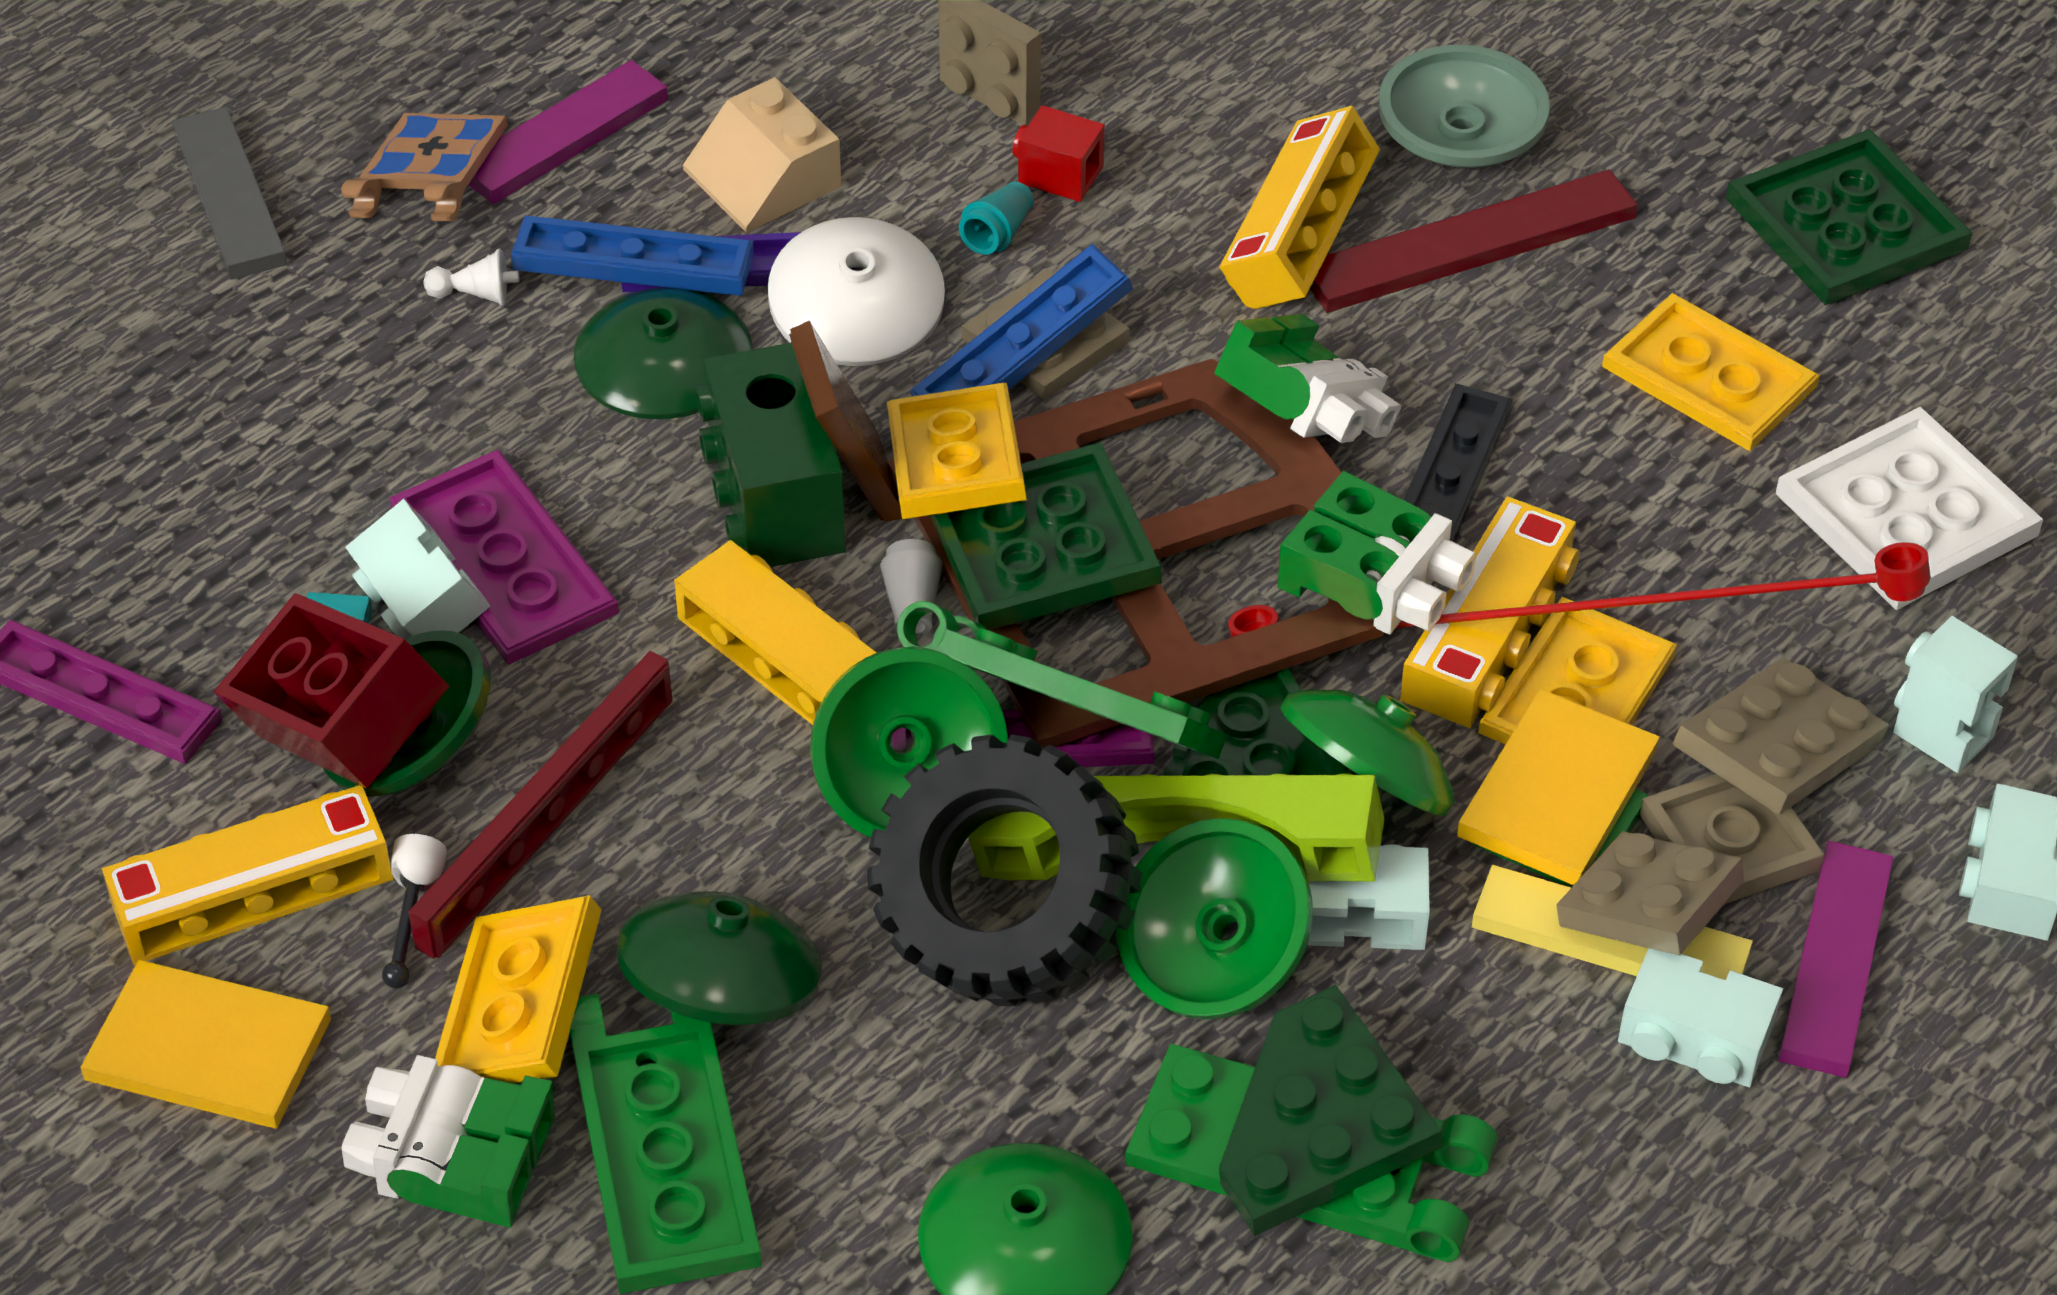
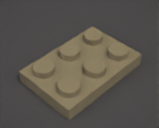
M1783 657L1680 724L1673 746L1776 814L1781 815L1871 752L1883 740L1889 724L1869 712L1867 707L1858 700L1845 697L1817 679L1808 668L1792 663Z

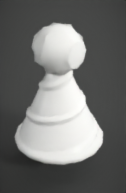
M498 248L493 254H488L485 258L472 265H468L454 274H451L450 270L438 266L427 271L424 278V287L428 295L440 299L451 294L452 289L455 288L459 292H466L504 306L506 304L507 283H517L520 281L519 271H507L503 251Z

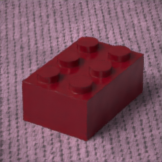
M294 593L213 692L256 735L362 787L368 788L375 778L389 767L393 756L416 727L429 717L434 705L448 689L449 685L404 638Z

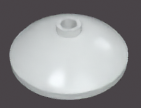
M847 217L833 219L804 230L789 241L781 250L769 276L768 302L770 312L784 338L791 343L790 329L810 320L837 365H873L908 354L932 335L940 321L944 307L945 288L943 275L938 262L930 250L908 231L891 223L871 218ZM850 268H863L864 270L853 271Z

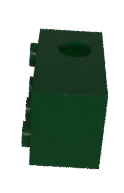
M792 342L704 358L705 384L695 386V393L701 421H708L709 427L699 429V439L705 464L716 463L719 470L712 472V484L718 508L729 506L731 510V515L725 516L728 541L732 540L751 556L757 555L761 557L770 567L846 553L842 469L833 443L815 416Z

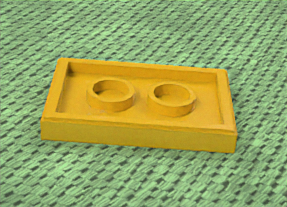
M1673 293L1604 354L1602 362L1603 368L1748 451H1751L1817 388L1820 377L1819 374Z
M1003 382L887 401L902 519L1027 500L1007 383Z
M1561 597L1558 603H1567L1574 601ZM1593 609L1551 613L1506 681L1504 689L1493 707L1481 719L1478 733L1506 745L1539 689L1632 725L1674 659L1678 644Z
M1539 689L1458 824L1457 837L1574 885L1591 867L1655 756L1660 736Z
M590 895L476 917L435 1056L438 1067L445 1065L459 1066L476 1073L480 1077L513 1084L522 1083L525 1076L540 1079L558 1077L602 911Z
M138 960L80 1068L85 1081L277 1129L331 1021L329 1007Z

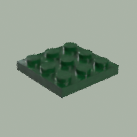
M1871 129L1728 183L1726 200L1825 306L1966 251L1969 248L1972 236L1970 229Z
M1102 443L1022 463L1021 468L1027 500L930 515L975 622L982 624L988 631L1162 583L1161 565Z

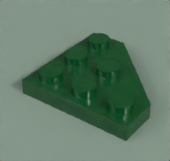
M1289 668L1206 695L1199 709L1212 714L1208 726L1228 735L1219 759L1175 744L1173 747V757L1162 776H1204L1208 774L1223 776L1272 774L1338 775L1348 773L1341 762L1308 739L1281 712L1280 706L1286 696L1290 693L1301 691Z
M1336 985L1275 1012L1219 1166L1220 1185L1254 1236L1442 1148L1441 1129Z

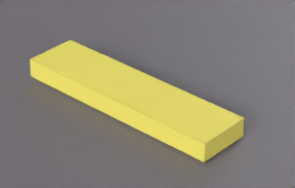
M1491 866L1473 914L1472 928L1634 976L1638 975L1648 948L1560 927L1556 904L1571 887L1499 866ZM1704 927L1682 954L1703 961L1702 973L1726 980L1730 970L1743 975L1753 940Z

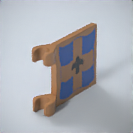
M404 113L360 177L348 179L343 183L341 187L343 197L354 198L353 207L349 210L350 217L372 218L377 211L382 188L423 189L425 200L436 201L435 210L431 214L432 221H454L459 215L464 190L507 128L506 117L495 115Z

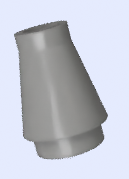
M904 539L891 544L886 550V557L880 563L881 573L894 615V628L896 632L898 619L903 610L910 604L918 601H928L935 604L943 563L940 557L936 555L935 547L924 540ZM933 613L926 614L919 620L915 634L931 631Z

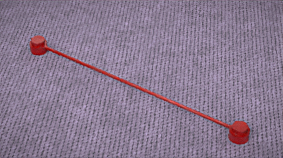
M1901 542L1888 545L1876 554L1874 559L1876 573L1441 614L1435 624L1876 582L1888 598L1894 601L1905 602L1920 597L1924 593L1925 587L1929 584L1931 579L1929 557L1924 547L1915 543ZM1252 605L1235 612L1228 621L1230 636L1232 638L1279 622V617L1275 609L1266 605ZM1402 620L1396 628L1412 627L1415 625Z

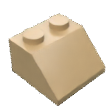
M774 77L727 99L683 164V170L747 233L840 188V141L827 126Z

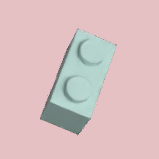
M404 499L345 547L360 567L352 574L353 578L375 603L382 599L389 608L381 616L391 630L401 638L406 639L424 632L438 630L459 633L491 606L467 573L462 569L458 571L452 563L456 558L435 530Z
M1951 616L1933 634L1927 631L1922 633L1911 646L1905 659V664L1910 667L1907 680L1900 688L1894 701V706L1899 709L1893 733L1956 773H1959L1994 738L2003 707L1992 699L1994 694L2002 697L2008 691L2018 656L1954 616Z
M1997 783L1990 808L1986 809L1977 806L1968 845L1979 847L1980 854L1979 859L1967 857L1959 890V896L1971 898L1967 922L2048 941L2057 914V797Z
M1395 844L1380 846L1375 882L1308 881L1312 895L1313 919L1307 945L1344 947V936L1371 937V948L1425 950L1430 913L1428 848L1403 847Z
M1648 948L1624 1007L1618 1042L1631 1046L1637 1054L1644 1058L1656 1061L1669 1059L1697 1069L1702 1076L1710 1081L1721 1084L1735 1082L1750 1088L1775 1023L1783 988L1731 970L1727 979L1723 980L1702 973L1703 961L1684 954L1679 956Z

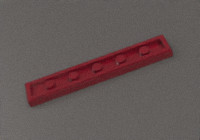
M1608 169L1328 254L1310 290L1326 313L1333 312L1635 219L1638 205L1613 172Z
M649 651L408 911L415 949L433 959L436 957L440 958L673 702L668 659Z

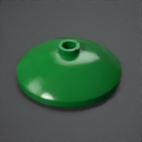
M900 647L875 653L862 659L845 671L833 683L819 705L812 726L810 740V757L815 780L820 792L833 811L846 824L867 837L871 838L873 829L885 831L890 816L882 812L881 809L891 793L900 799L911 787V784L904 776L918 763L927 770H930L939 764L936 758V751L952 743H955L963 751L971 750V740L976 736L993 734L1001 742L1007 743V729L1003 712L992 690L974 670L966 664L950 659V656L944 653L920 647ZM900 728L909 729L911 732L909 745L901 750L893 749L890 743L892 734Z
M1301 690L1288 694L1280 706L1281 712L1302 734L1359 775H1375L1377 786L1419 809L1435 815L1446 816L1455 803L1453 787L1441 759L1426 738L1411 725L1416 714L1401 702L1383 694L1376 703L1371 699L1344 690Z
M1225 818L1198 821L1181 827L1162 838L1136 864L1135 867L1141 871L1140 892L1135 894L1129 893L1126 903L1127 906L1135 911L1129 930L1117 927L1116 936L1120 956L1127 973L1137 987L1152 1001L1166 1010L1188 1018H1227L1246 1012L1263 1003L1274 995L1293 974L1302 959L1310 938L1313 919L1312 895L1301 864L1288 847L1270 832L1254 824ZM1231 922H1238V930L1235 936L1223 941L1222 932L1224 928Z
M1011 1143L984 1149L970 1155L950 1168L938 1180L927 1196L921 1211L918 1227V1244L925 1272L941 1295H1110L1119 1284L1130 1259L1132 1223L1128 1207L1119 1189L1100 1168L1087 1159L1068 1150L1051 1145ZM1026 1206L1036 1210L1031 1213H1020L1015 1208Z

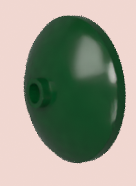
M669 287L652 288L627 294L597 311L578 334L574 347V364L576 374L583 388L605 407L637 418L673 419L699 413L695 386L705 384L704 358L752 350V341L743 320L734 310L721 301L692 290Z
M438 630L424 632L405 639L449 687L436 702L429 717L416 727L396 752L389 767L378 775L368 788L363 787L367 797L394 794L424 782L444 768L473 736L486 709L491 684V673L486 656L468 637L454 631ZM323 768L327 776L342 790L358 786V784Z
M695 891L677 893L660 898L640 908L626 920L620 931L617 946L619 967L629 983L641 994L654 1003L680 1015L719 1024H760L790 1016L804 1008L814 998L822 974V961L818 949L795 921L767 904L728 892Z

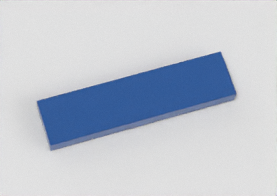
M525 215L511 253L512 269L518 271L742 296L754 258V247L751 240Z
M1091 244L909 391L911 396L1003 382L1007 383L1009 390L1132 291L1133 287L1129 277L1094 244Z

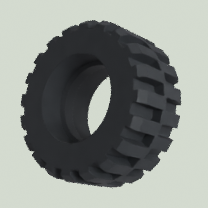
M993 734L973 737L971 740L972 749L968 751H963L955 743H952L936 751V758L939 764L930 770H927L918 763L908 772L904 778L911 784V787L901 799L891 793L881 809L882 812L890 816L885 831L873 829L869 850L880 856L879 866H871L867 869L868 889L880 896L881 902L876 903L874 906V913L880 927L893 935L891 945L903 959L919 968L918 971L958 995L976 1002L979 998L986 999L996 1006H1017L1019 998H1027L1035 1004L1054 999L1056 994L1054 987L1064 983L1074 990L1090 979L1089 974L1084 968L1095 958L1104 964L1108 962L1118 949L1109 943L1117 927L1129 930L1135 911L1126 905L1128 894L1139 893L1141 883V871L1132 865L1131 857L1139 853L1135 833L1125 825L1123 821L1127 816L1117 799L1103 787V784L1068 754L1052 745L1044 748L1032 738L1013 734L1007 740V743L1001 742ZM1011 812L1034 813L1049 823L1057 834L1059 842V871L1050 895L1032 916L1013 927L985 932L969 926L957 914L951 895V874L960 848L978 827L997 816Z

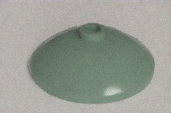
M1459 44L1427 48L1415 52L1395 64L1386 74L1381 84L1378 109L1381 121L1391 137L1413 154L1444 166L1480 168L1513 159L1534 146L1546 129L1550 101L1541 79L1521 61L1493 49Z

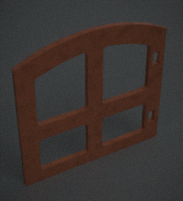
M1212 358L1014 421L1020 462L1022 464L1078 449L1085 443L1191 409H1198L1234 433L1277 474L1273 478L1139 521L1157 559L1292 515L1304 517L1309 510L1314 511V504L1342 473L1314 436L1303 438L1290 429L1294 419H1284L1277 416L1214 374L1218 362ZM1158 394L1163 395V401L1138 409H1135L1132 405L1133 402ZM894 460L888 461V465L897 484ZM930 515L914 517L925 540L935 547L936 555L942 560V571L968 619L975 621ZM1157 584L1111 597L1149 664L1095 684L1150 703L1154 691L1186 703L1384 636V632L1373 626L1374 619L1365 620L1355 617L1347 612L1339 602L1327 598L1328 603L1321 608L1211 645H1200L1194 641L1162 585ZM1017 623L989 630L1030 647ZM1002 680L1031 736L1044 748L1049 745L1055 747L1121 724Z

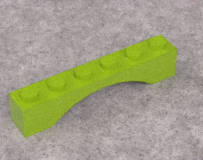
M1144 774L1140 776H1094L1117 799L1127 816L1123 821L1135 833L1137 844L1160 841L1173 831L1198 821L1225 818L1235 819L1259 826L1285 844L1301 864L1308 881L1375 882L1384 825V814L1375 775L1272 774L1223 776L1208 774L1204 776H1157ZM1011 812L997 816L982 824L968 837L981 877L1003 880H1048L1058 874L1060 848L1057 834L1046 820L1034 813Z

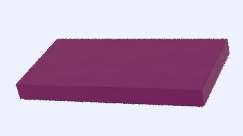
M499 449L389 497L391 509L404 499L435 530L456 558L452 563L458 571L462 569L467 573L491 605L475 619V622L508 665L619 614L618 601Z

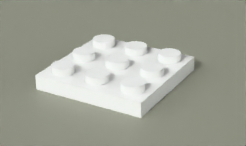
M1921 407L1780 476L1776 489V495L1858 574L1876 573L1875 556L1882 548L1888 545L1909 542L1924 547L1928 552L1931 579L1925 587L1924 593L1917 599L2038 537L2043 519ZM1877 582L1868 583L1895 610L1917 600L1894 601L1886 596L1885 592L1879 588Z

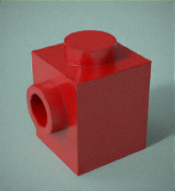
M1041 105L1029 125L1023 124L1017 131L1014 139L1012 153L1013 157L1018 158V182L1081 202L1104 167L1105 124Z

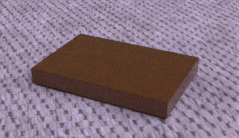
M806 321L791 328L789 336L817 420L880 520L888 522L901 519L902 514L898 490L877 429L811 321Z

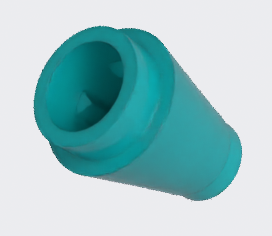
M1014 181L968 204L962 212L959 223V234L965 245L972 251L982 255L1005 250L1034 205L1032 192L1024 184Z

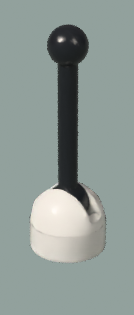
M406 834L398 837L394 842L391 856V872L397 883L406 888L392 960L382 971L384 983L391 988H400L409 979V970L405 965L412 930L408 911L417 903L419 891L430 888L444 871L447 849L442 842L427 835Z

